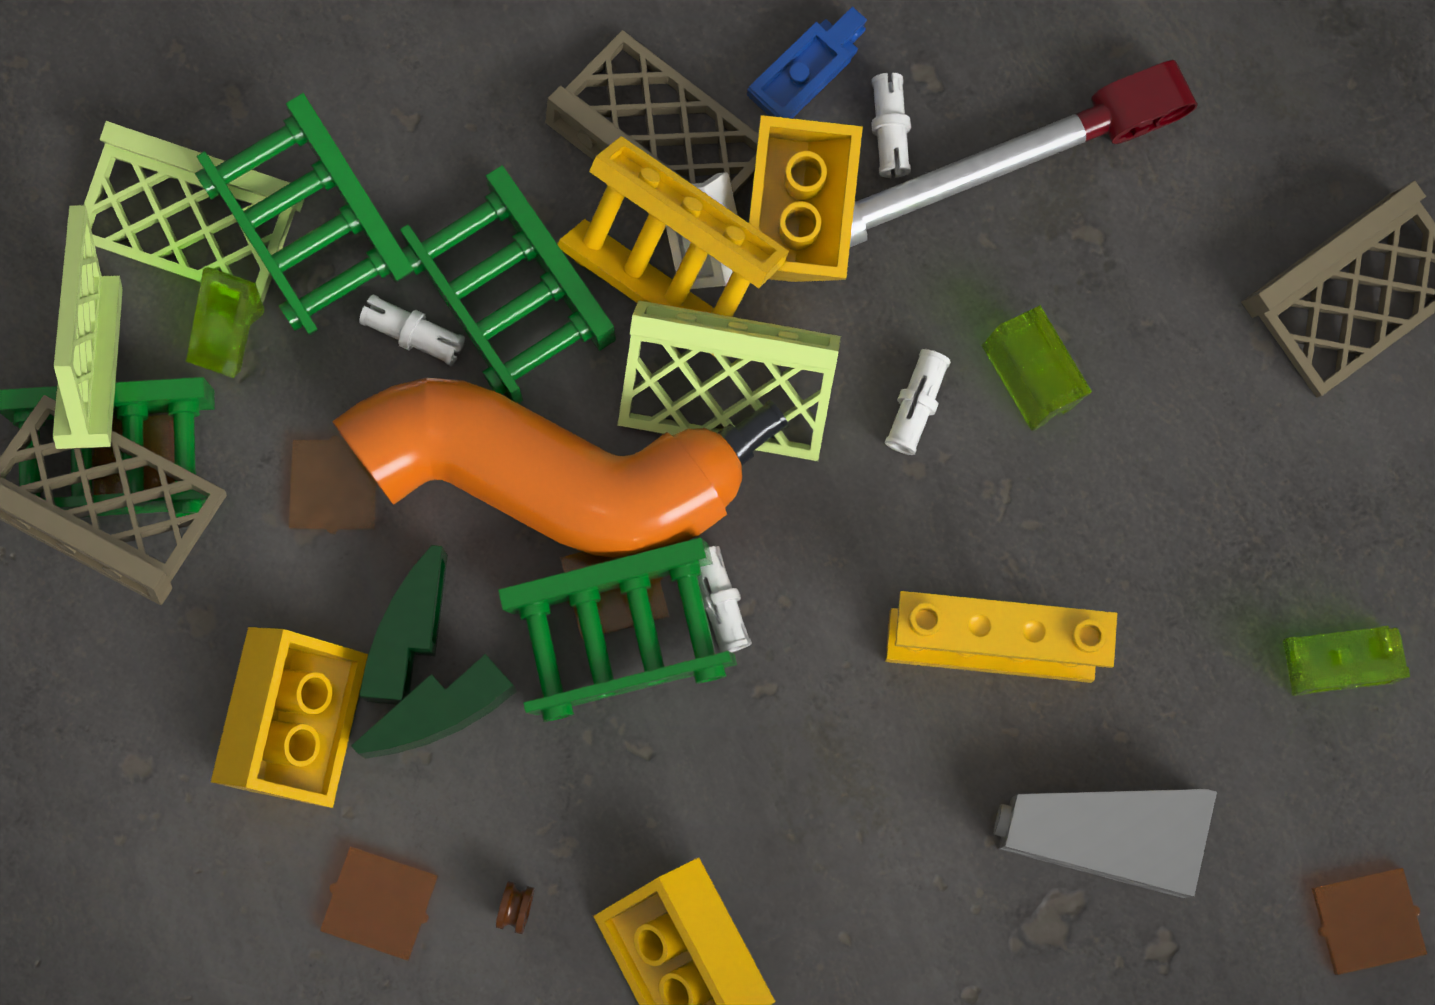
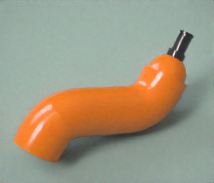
M428 377L391 386L360 401L332 421L393 505L424 483L433 480H443L560 544L594 556L623 558L688 541L702 534L727 515L726 506L736 497L742 482V465L754 457L752 451L782 429H786L789 425L780 409L771 400L765 402V405L735 427L729 424L718 433L706 428L686 429L673 436L666 432L643 450L633 455L616 456L502 394L462 380Z

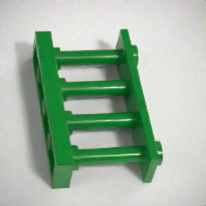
M302 93L286 103L290 117L283 120L285 126L216 167L205 151L196 157L203 168L195 172V175L211 200L219 195L223 198L285 296L286 301L278 306L294 331L304 326L310 336L318 331L310 317L314 313L377 275L384 278L390 274L394 282L397 283L412 274L414 269L307 97ZM297 143L301 147L308 143L318 161L311 164L313 170L243 211L227 184ZM323 187L326 191L335 187L345 202V205L338 209L340 214L271 255L255 231V228ZM350 231L354 235L363 231L373 247L366 252L368 257L298 299L282 272Z
M501 165L485 175L490 191L485 196V203L423 242H420L409 224L400 229L406 244L401 250L413 267V273L416 276L424 271L487 364L488 368L482 371L492 390L502 395L506 393L511 400L520 403L523 401L520 388L515 382L517 379L579 339L582 342L591 339L596 348L601 351L615 342L616 337L614 326L504 166ZM508 218L517 231L512 236L513 242L448 283L433 259L494 220L498 219L502 222ZM524 258L527 262L535 258L545 272L540 276L541 282L475 323L460 299ZM563 298L573 313L567 317L569 322L503 364L488 342V339L549 300L553 299L557 302Z
M204 377L115 382L113 416L122 421V436L143 447V421L148 419V414L168 412V416L172 417L174 422V464L196 475L194 418L200 415V410H215L214 389ZM57 386L1 389L0 414L10 422H13V425L19 427L20 430L43 395L56 401ZM49 414L46 420H54L55 416ZM32 440L26 449L34 447ZM81 448L86 469L92 468V448ZM71 449V473L79 471L74 449ZM122 452L123 460L133 458ZM36 458L19 462V486L40 481V472ZM144 466L127 470L126 474L131 494L143 491ZM89 480V484H90V488H91V492H92V480ZM82 482L71 485V496L53 498L55 506L63 510L87 505ZM193 489L172 494L176 517L198 513L208 497ZM124 491L117 494L92 496L94 503L124 496ZM41 493L35 494L36 496L41 498ZM165 497L134 504L136 514L168 512ZM126 506L98 513L97 516L129 514Z
M700 537L499 589L502 609L513 615L519 614L520 620H526L543 698L523 702L525 712L533 715L542 714L543 722L554 721L574 715L572 706L694 676L696 684L726 677L725 668L737 665L736 657L730 651L715 653L698 582V576L702 575L701 567L713 564L708 543ZM670 575L671 581L678 584L695 659L665 666L647 589L651 588L650 580ZM620 588V593L627 595L644 672L614 679L597 602L601 601L600 593ZM569 601L570 607H576L594 685L564 692L546 615L551 613V605Z

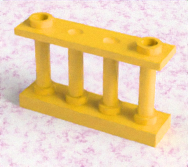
M622 136L595 157L589 172L607 185L591 223L586 219L582 220L564 235L557 244L564 253L573 258L579 265L586 267L636 303L640 300L733 317L749 284L751 283L760 288L783 265L790 252ZM624 197L637 204L649 214L632 251L608 235ZM666 225L691 242L673 279L649 263ZM708 254L733 271L714 308L690 292Z
M900 591L899 608H891L889 611L885 662L1091 683L1095 680L1096 666L1114 667L1117 613Z

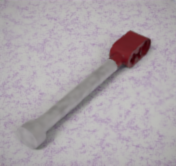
M1176 60L1165 61L1119 79L1101 88L1091 97L1094 105L1091 108L856 201L854 203L850 247L867 241V229L1106 133L1112 144L1124 143L1184 118L1193 112L1198 104Z

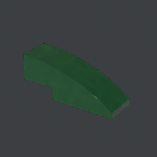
M431 545L412 567L390 601L377 628L365 665L360 697L366 702L397 705L410 693L415 655L434 657L436 655L448 557L442 546Z
M484 654L446 689L432 674L428 676L353 743L351 747L366 759L397 754L431 744L466 728L491 713L515 694L517 690L489 657Z

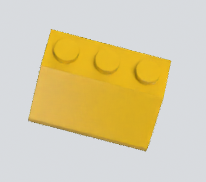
M761 115L749 224L790 251L783 265L769 278L770 280L788 282L846 280L863 126Z
M248 627L211 782L250 792L333 808L368 654L285 629Z
M699 857L654 879L593 916L639 1005H772L776 1002Z

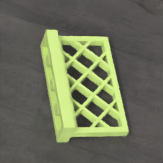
M106 121L100 137V141L104 142L105 145L84 205H86L91 229L96 214L112 206L123 229L106 238L92 234L95 247L264 303L272 276L245 233L243 232L249 245L225 257L213 235L236 223L235 217L231 214L209 225L198 203L208 198L209 195L205 189L194 194L189 185L192 184L203 188L195 175V172L203 168L196 157L201 153ZM209 156L215 167L224 162V160ZM116 159L132 164L140 181L118 193H115L109 180ZM143 168L156 172V174L147 178ZM250 170L227 184L236 200L251 204L243 208L242 210L244 211L290 182ZM170 177L179 180L186 198L162 209L152 186ZM104 191H106L108 198L102 200ZM145 191L155 213L131 225L120 202ZM304 199L280 213L273 233L261 239L264 245L268 246L267 250L271 255L283 248L295 211H301ZM191 206L202 229L177 241L167 218ZM159 222L170 245L153 254L143 251L135 234ZM128 238L132 248L118 242ZM206 238L217 261L199 270L190 268L182 249ZM252 253L260 267L253 289L237 284L228 266ZM175 254L179 264L164 258ZM221 269L226 279L211 274Z
M86 205L69 206L54 357V369L58 381L53 439L56 449L111 447L123 289L120 276H101Z
M638 301L632 315L631 338L618 426L662 434L668 432L671 435L686 429L706 428L718 433L722 429L715 428L719 424H722L724 428L729 424L734 426L729 419L731 416L749 404L757 411L763 406L758 398L781 385L795 404L793 408L783 415L787 422L800 413L804 416L813 429L811 445L791 442L782 431H779L774 435L776 439L770 438L755 450L818 461L841 336ZM641 342L663 345L673 360L652 374L639 357ZM676 347L688 350L680 354ZM700 351L714 354L724 368L703 383L686 362ZM726 356L739 359L731 363ZM750 361L762 362L767 366L774 378L752 392L737 370ZM777 365L789 368L781 372ZM679 367L694 389L673 402L657 380ZM638 370L644 380L635 385ZM801 370L824 373L821 389L805 400L801 399L787 380ZM727 376H730L745 397L723 411L708 389ZM648 386H650L666 407L652 417L631 413L633 397ZM699 395L716 416L702 426L690 424L679 410V408ZM818 402L815 418L809 407ZM671 414L675 421L664 418Z

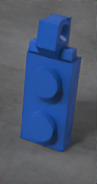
M851 7L834 25L827 19L820 24L815 22L749 86L747 96L768 116L792 119L851 62V58L858 52V48L853 43L865 32L866 28L864 26L867 19L854 7Z

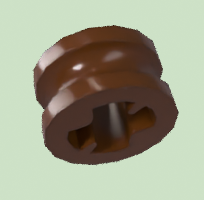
M508 881L500 903L496 928L503 929L505 926L511 925L515 928V933L523 934L532 906L535 888L527 886L525 890H518L515 886L516 883Z

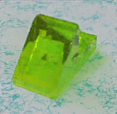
M210 267L203 269L186 362L232 378L241 371L250 325L264 313V306L256 283Z

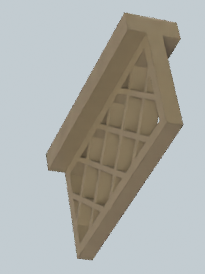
M623 30L566 88L560 85L547 99L545 123L592 160L622 136L682 178L687 176V180L691 184H696L695 176L727 172L730 178V174H737L732 181L730 180L733 197L754 176L756 155L749 162L728 163L726 143L744 142L757 152L759 134ZM624 50L639 62L640 73L613 74L611 61ZM605 68V74H599ZM649 84H668L677 91L678 102L651 103ZM641 85L644 104L616 105L614 86ZM607 86L609 105L589 106L578 95L586 87ZM706 113L715 120L716 132L689 133L687 114ZM652 115H680L682 133H654ZM645 116L647 135L628 136L619 129L618 117ZM718 143L720 163L693 164L691 145ZM683 145L686 165H666L657 158L656 146Z
M1415 180L1388 194L1241 301L1252 318L1260 317L1316 398L1323 396L1435 313V289L1427 288L1430 262L1435 263V253H1432V247L1435 250V222L1420 202L1427 196ZM1411 218L1423 233L1421 251L1398 247L1401 225ZM1388 236L1387 244L1378 243ZM1367 250L1386 253L1382 279L1359 275L1362 254ZM1397 256L1419 260L1416 285L1393 281ZM1350 263L1349 273L1340 271ZM1327 279L1347 281L1344 308L1321 303L1323 282ZM1358 284L1381 288L1378 314L1354 310ZM1392 290L1415 294L1412 315L1407 319L1388 316ZM1311 292L1310 301L1300 300ZM1426 296L1434 298L1425 305ZM1290 306L1309 310L1305 336L1290 334L1278 315ZM1319 312L1343 316L1339 342L1316 338ZM1353 318L1376 322L1374 343L1368 348L1350 345ZM1387 324L1396 326L1386 334ZM1298 344H1304L1303 351ZM1314 346L1338 351L1335 372L1322 380L1312 366ZM1348 353L1358 354L1347 362Z
M43 395L0 457V520L162 606L173 589L170 582L226 498L225 490L114 431L111 434V446L114 450L116 462L86 469L81 448L56 449L55 442L44 445L40 444L38 430L49 414L55 416L56 406L55 400ZM32 440L34 447L26 449ZM74 449L79 471L49 479L44 456ZM121 452L133 458L123 460ZM37 459L42 481L18 486L5 479L15 463ZM148 465L158 471L162 486L131 494L126 474L127 470ZM119 473L124 496L94 503L89 480ZM166 475L178 482L168 484ZM82 482L87 505L69 510H63L55 506L52 489ZM193 489L208 497L198 513L176 517L172 494ZM44 492L46 500L36 496L35 494ZM165 497L170 520L139 527L134 504ZM128 507L132 530L110 535L100 529L98 513ZM90 516L92 525L80 518ZM189 526L183 537H181L179 528ZM173 530L177 546L165 564L146 554L142 538ZM136 540L138 549L125 542Z

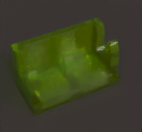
M1041 305L998 325L981 345L1031 431L1045 425L1053 416L1060 412L1062 415L1066 414L1082 399L1092 393Z
M1381 626L1312 636L1289 637L1283 640L1293 696L1394 684L1410 677L1409 667L1406 665L1402 638L1397 627Z

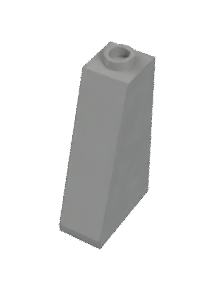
M1209 789L1017 794L1010 798L1009 805H1000L993 834L1001 836L998 848L1000 850L1180 898L1194 897L1217 792Z

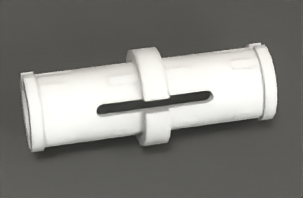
M888 73L876 75L871 79L874 89L876 118L871 122L872 133L878 137L879 175L886 178L891 177V169H894L895 177H902L911 172L907 144V133L911 129L910 117L905 115L902 86L903 76L898 73H892V82H888Z
M374 294L368 298L367 304L371 305V307H363L359 319L361 325L369 326L397 339L399 346L408 351L414 347L444 361L447 365L452 366L456 362L457 356L454 353L460 354L465 341L463 335L455 334L427 321L425 314L418 310L410 313L380 299Z
M922 349L920 351L919 359L907 389H901L897 399L901 405L889 436L885 440V444L889 448L903 454L915 455L916 447L928 416L935 414L939 404L935 398L945 372L951 363L950 359L945 355L929 349Z
M712 546L709 549L713 564L701 567L702 575L698 576V582L705 611L711 621L719 646V652L730 651L732 653L750 646L752 642L748 636L737 601L741 599L739 591L731 586L720 553V547Z

